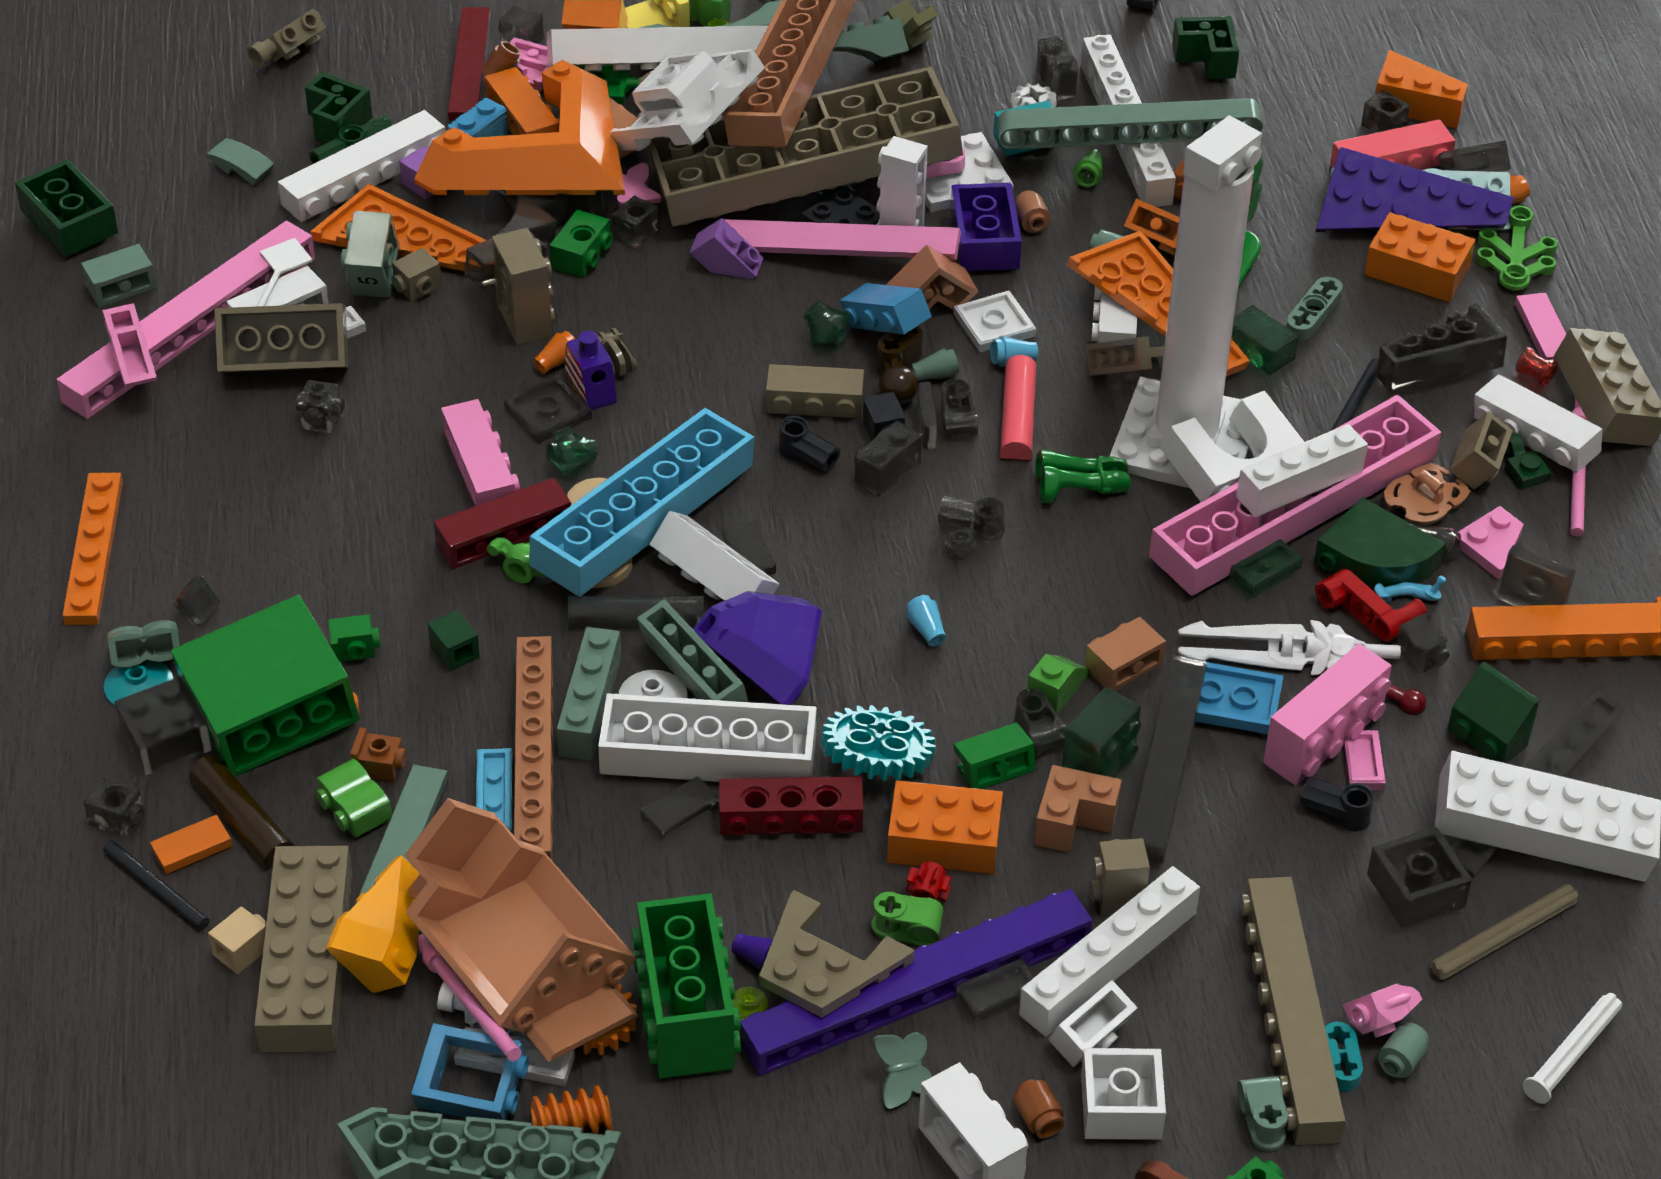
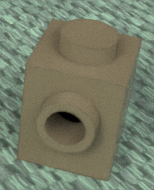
M421 248L392 262V284L397 292L403 293L410 301H414L442 287L440 263L425 249Z

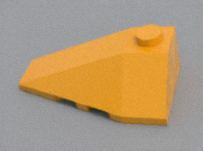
M402 855L397 856L382 871L368 892L362 893L356 899L357 903L350 911L344 912L337 919L325 948L372 993L405 985L417 956L419 928L406 913V910L414 901L407 890L419 876V872Z

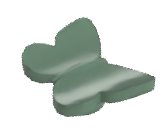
M918 1032L907 1035L903 1040L896 1035L875 1036L873 1038V1047L877 1055L884 1062V1068L888 1073L882 1088V1102L886 1108L892 1109L908 1101L912 1091L920 1094L921 1083L932 1077L929 1070L921 1065V1059L927 1050V1040L924 1035Z

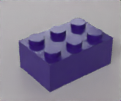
M1011 182L952 185L950 206L952 227L960 228L961 231L957 255L958 264L966 268L967 271L1020 269L1022 240Z

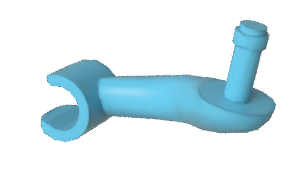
M1439 576L1433 586L1403 582L1384 587L1379 583L1374 587V590L1388 605L1392 601L1391 597L1411 596L1427 601H1436L1442 597L1439 588L1446 582V578Z

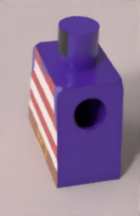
M584 331L580 333L579 338L566 343L565 374L588 412L617 403L611 358L600 342L598 335L593 331Z

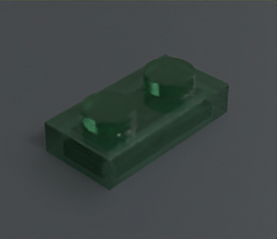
M1279 539L1231 566L1229 576L1250 595H1253L1301 568L1303 558L1283 540Z

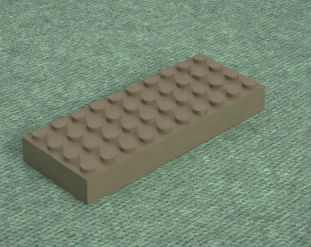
M932 66L811 95L786 147H741L729 145L723 117L716 124L709 126L703 132L704 137L694 145H674L669 137H654L650 139L651 142L648 145L652 165L672 227L688 225L693 221L706 218H717L722 214L734 211H746L751 207L774 204L783 199L796 196L803 197L812 192L824 189L832 190L841 185L853 182L860 183L869 178L877 177L881 173V165L878 164L880 150L883 146L886 147L893 136L927 145V164L950 161L955 157L963 156L959 124Z

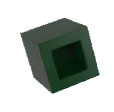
M458 610L427 623L430 647L450 672L480 658L478 634Z

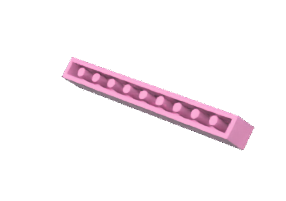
M286 220L141 320L140 323L154 370H158L215 330L214 308H227L226 301L269 283L274 271L260 254L261 250L296 238L312 260H314L315 253L312 235ZM303 265V266L298 267V268H296V269H293V270H290V271L285 272V273H283V274H280L278 278H280V277H282V276H285V275H287V274H289V273H292V272H294V271H296V270H298V269H301V268H303V267L306 266V265ZM110 342L57 378L61 402L86 419L134 387L125 388Z

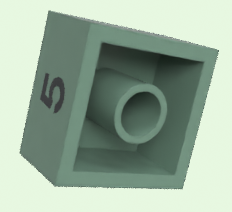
M354 211L353 220L348 222L346 228V239L349 241L348 247L343 249L341 254V266L346 268V281L351 284L354 295L390 298L393 285L391 280L393 276L392 262L397 260L400 246L391 213Z

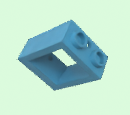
M433 1023L411 1093L417 1108L463 1118L468 1116L507 1120L509 1114L514 1115L519 1101V1092L516 1091L520 1078L524 1079L529 1068V1056H526L522 1041L513 1040L521 1049L522 1054L516 1061L506 1059L494 1102L438 1090L452 1046L505 1056L488 1034Z

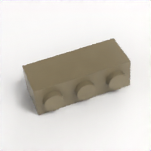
M769 364L766 388V413L861 418L864 369Z

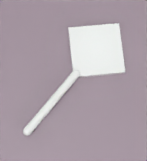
M296 238L260 251V254L273 269L274 273L257 306L265 305L280 274L313 262Z

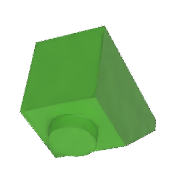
M1045 654L1028 675L1026 703L1056 717L1088 677L1090 669L1063 656Z

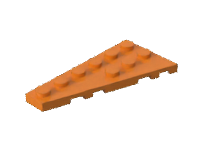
M371 184L366 185L310 231L313 241L347 248L349 241L346 239V228L348 222L353 220L354 211L391 213L400 244L397 258H402L423 248L440 263L441 267L490 277L495 274L492 242Z
M1141 230L1069 257L1066 266L1166 337L1173 268ZM1232 339L1226 377L1246 369L1250 362Z

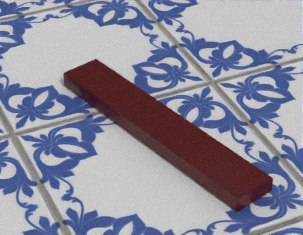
M462 7L448 108L449 120H456L460 115L468 112V110H472V107H476V104L480 101L483 81L482 68L485 65L491 18L490 7Z

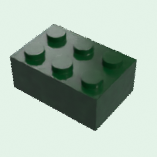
M69 159L15 182L21 211L64 257L118 234L113 205Z

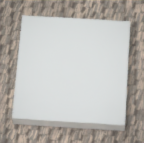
M1010 291L954 306V316L979 352L990 350L992 340L999 339L1000 336L1018 340H1025L1036 336V327Z

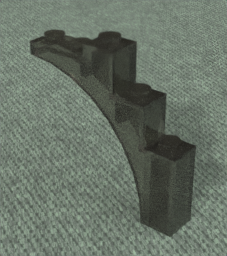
M498 190L506 198L513 210L514 216L496 235L528 228L533 239L537 238L539 240L544 258L545 249L550 248V244L555 239L557 225L565 223L568 197L564 194L506 195V190ZM492 237L466 249L465 275L481 289L496 285Z

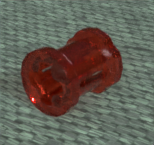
M1529 347L1520 355L1515 370L1520 374L1526 373L1537 379L1538 384L1544 387L1555 375L1558 363L1554 360L1548 361L1536 354L1535 349Z

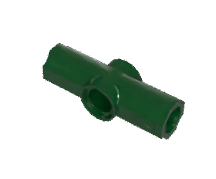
M384 114L362 126L347 125L342 127L338 132V138L309 152L311 163L315 164L392 126L391 119Z

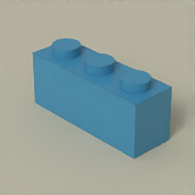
M866 283L839 300L843 309L844 320L849 324L850 328L906 334L932 317L922 289Z

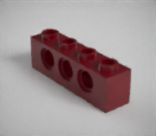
M862 776L719 779L720 835L863 832Z

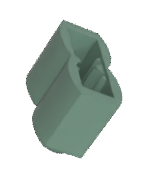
M169 620L154 621L142 628L137 626H121L107 633L111 664L117 667L135 666L146 659L156 662L168 661L173 659L170 650L180 646L177 624Z

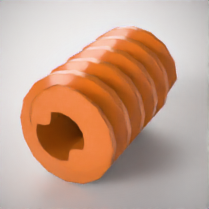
M598 1085L593 1087L591 1098L588 1097L583 1088L578 1089L576 1100H573L567 1090L563 1091L560 1103L557 1102L553 1093L547 1094L545 1105H542L537 1095L531 1098L530 1114L531 1122L534 1126L547 1127L549 1124L582 1128V1133L585 1126H588L592 1134H598L600 1124H604L607 1130L613 1131L608 1096L603 1094Z

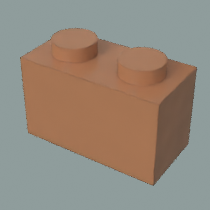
M1138 617L1129 623L1121 624L1116 630L1103 637L1094 639L1087 645L1085 667L1089 668L1090 674L1106 690L1112 693L1162 665L1166 640L1141 617Z

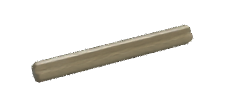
M1570 884L1559 887L1434 959L1431 966L1432 973L1440 980L1450 977L1576 904L1578 898L1577 891Z

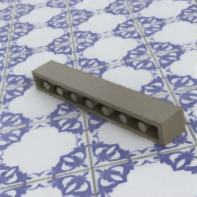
M1292 876L1248 879L1246 894L1240 895V910L1242 916H1247L1249 921L1246 924V939L1248 945H1253L1255 950L1252 954V968L1254 975H1260L1261 982L1258 984V996L1260 1005H1266L1267 1013H1265L1264 1017L1266 1035H1272L1274 1044L1271 1045V1061L1273 1067H1279L1280 1071L1278 1077L1281 1082L1283 1098L1286 1100V1110L1288 1112V1121L1285 1128L1287 1131L1292 1130L1295 1146L1341 1143L1345 1116Z

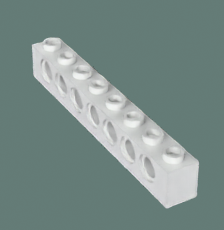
M1111 35L1083 38L1081 67L1097 104L1141 103ZM1160 142L1116 144L1140 200L1155 207L1173 205L1176 177Z

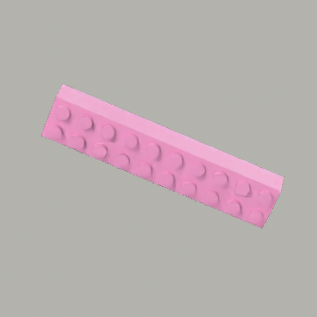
M1396 395L1339 426L1342 427L1349 424L1368 443L1363 472L1256 518L1236 497L1237 482L1153 528L1149 557L1188 594L1193 596L1350 508L1362 497L1367 498L1387 487L1393 480L1410 474L1413 469L1435 460L1442 432L1399 395Z

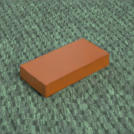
M216 814L150 842V846L166 875L232 847V841Z

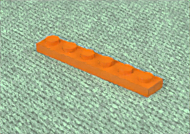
M88 473L62 615L64 625H99L123 485L121 473Z

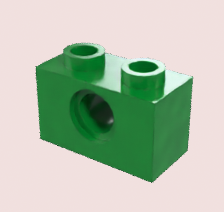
M577 209L550 244L552 269L584 278L591 268L596 267L599 257L612 244L613 234L610 232V219Z

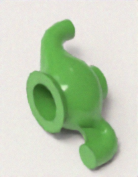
M497 537L486 548L487 552L492 556H497L499 553L506 556L503 562V569L508 577L515 582L526 584L533 577L545 576L530 566V542L512 544L508 539Z

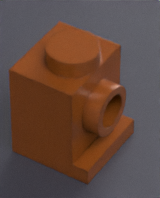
M360 727L350 757L362 765L371 779L394 783L399 769L405 768L407 749L402 747L401 738L367 733V728Z

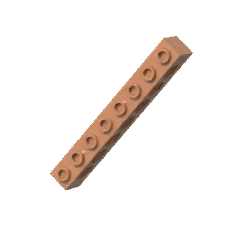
M551 636L517 637L514 836L517 840L541 847L553 861Z

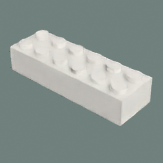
M607 693L598 745L600 774L719 782V779L812 777L817 707Z
M1451 751L1439 775L1434 829L1436 833L1643 882L1647 880L1659 860L1661 800L1456 751Z

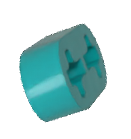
M1331 1022L1325 1026L1338 1089L1345 1092L1352 1091L1359 1086L1363 1073V1063L1356 1033L1350 1025L1344 1022ZM1333 1037H1338L1339 1041L1344 1043L1343 1049H1338L1337 1041L1332 1039ZM1340 1063L1345 1064L1346 1072L1351 1074L1350 1076H1344L1343 1071L1339 1070Z

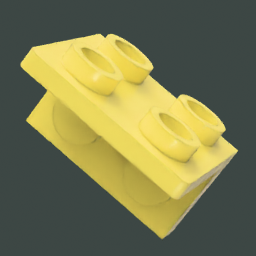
M647 0L625 8L628 17L627 28H639L654 24L670 27H690L689 0Z

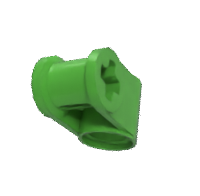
M884 892L875 898L873 908L876 915L871 921V930L876 937L883 940L888 936L896 941L911 943L917 946L931 945L938 942L944 912L940 902L932 898H919L894 892ZM889 902L893 903L892 912H888ZM886 920L889 921L888 930H885Z

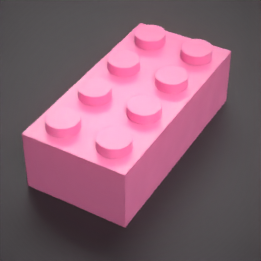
M1358 643L1271 716L1263 763L1295 786L1305 777L1313 776L1326 759H1332L1340 752L1346 736L1355 740L1372 720L1377 721L1383 715L1386 709V704L1384 703L1386 693L1391 685L1389 677L1392 665Z

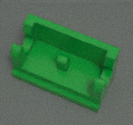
M1017 722L954 743V752L962 761L961 764L957 765V769L969 785V788L983 789L1035 771L1034 742Z

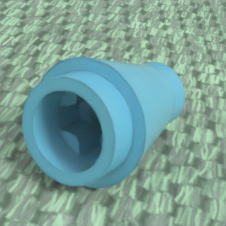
M1000 336L999 339H993L990 345L991 361L993 364H999L1000 367H1004L1007 360L1015 355H1026L1034 361L1038 358V345L1036 342Z
M921 595L912 599L906 605V618L925 638L930 647L942 644L946 640L947 635L943 629L936 601L931 600L928 595Z

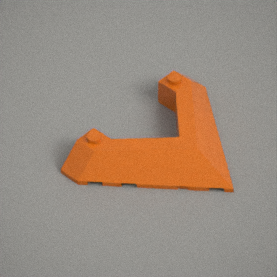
M564 60L555 63L543 71L541 75L545 102L560 109L559 132L474 138L453 127L432 140L414 178L415 184L434 195H447V190H464L465 195H488L489 190H506V195H595L598 191L611 190L613 195H625L618 146L610 133L614 128L607 81Z

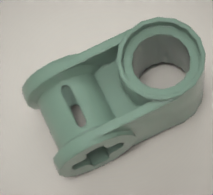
M1270 1076L1239 1080L1238 1097L1243 1115H1245L1253 1145L1265 1152L1279 1150L1285 1142L1284 1127L1288 1121V1112L1284 1103L1279 1077Z

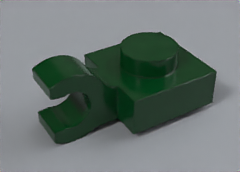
M1518 433L1511 434L1509 446H1507L1504 454L1507 458L1505 468L1521 490L1549 481L1552 472L1537 452L1531 451L1526 453L1521 436Z

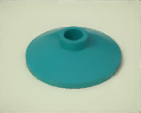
M146 659L135 666L114 667L106 676L103 688L106 699L114 707L128 712H141L163 703L171 694L174 681L170 669L165 664Z

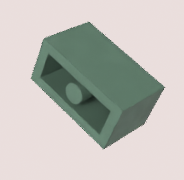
M139 244L81 263L85 286L98 307L157 288L153 265Z

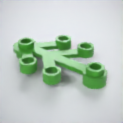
M1514 206L1510 210L1508 220L1511 226L1510 229L1513 231L1511 246L1497 236V232L1491 228L1481 229L1478 236V244L1482 248H1479L1477 251L1476 263L1482 267L1491 266L1500 274L1499 282L1501 285L1511 291L1525 289L1529 285L1530 278L1539 273L1546 276L1552 275L1556 266V260L1551 257L1556 253L1558 245L1555 238L1545 236L1539 242L1524 248L1525 231L1530 228L1533 219V211L1526 206ZM1490 247H1493L1507 260H1509L1510 264L1507 265L1498 257H1496L1495 251ZM1540 254L1544 255L1539 257L1536 263L1526 267L1522 265L1523 262Z

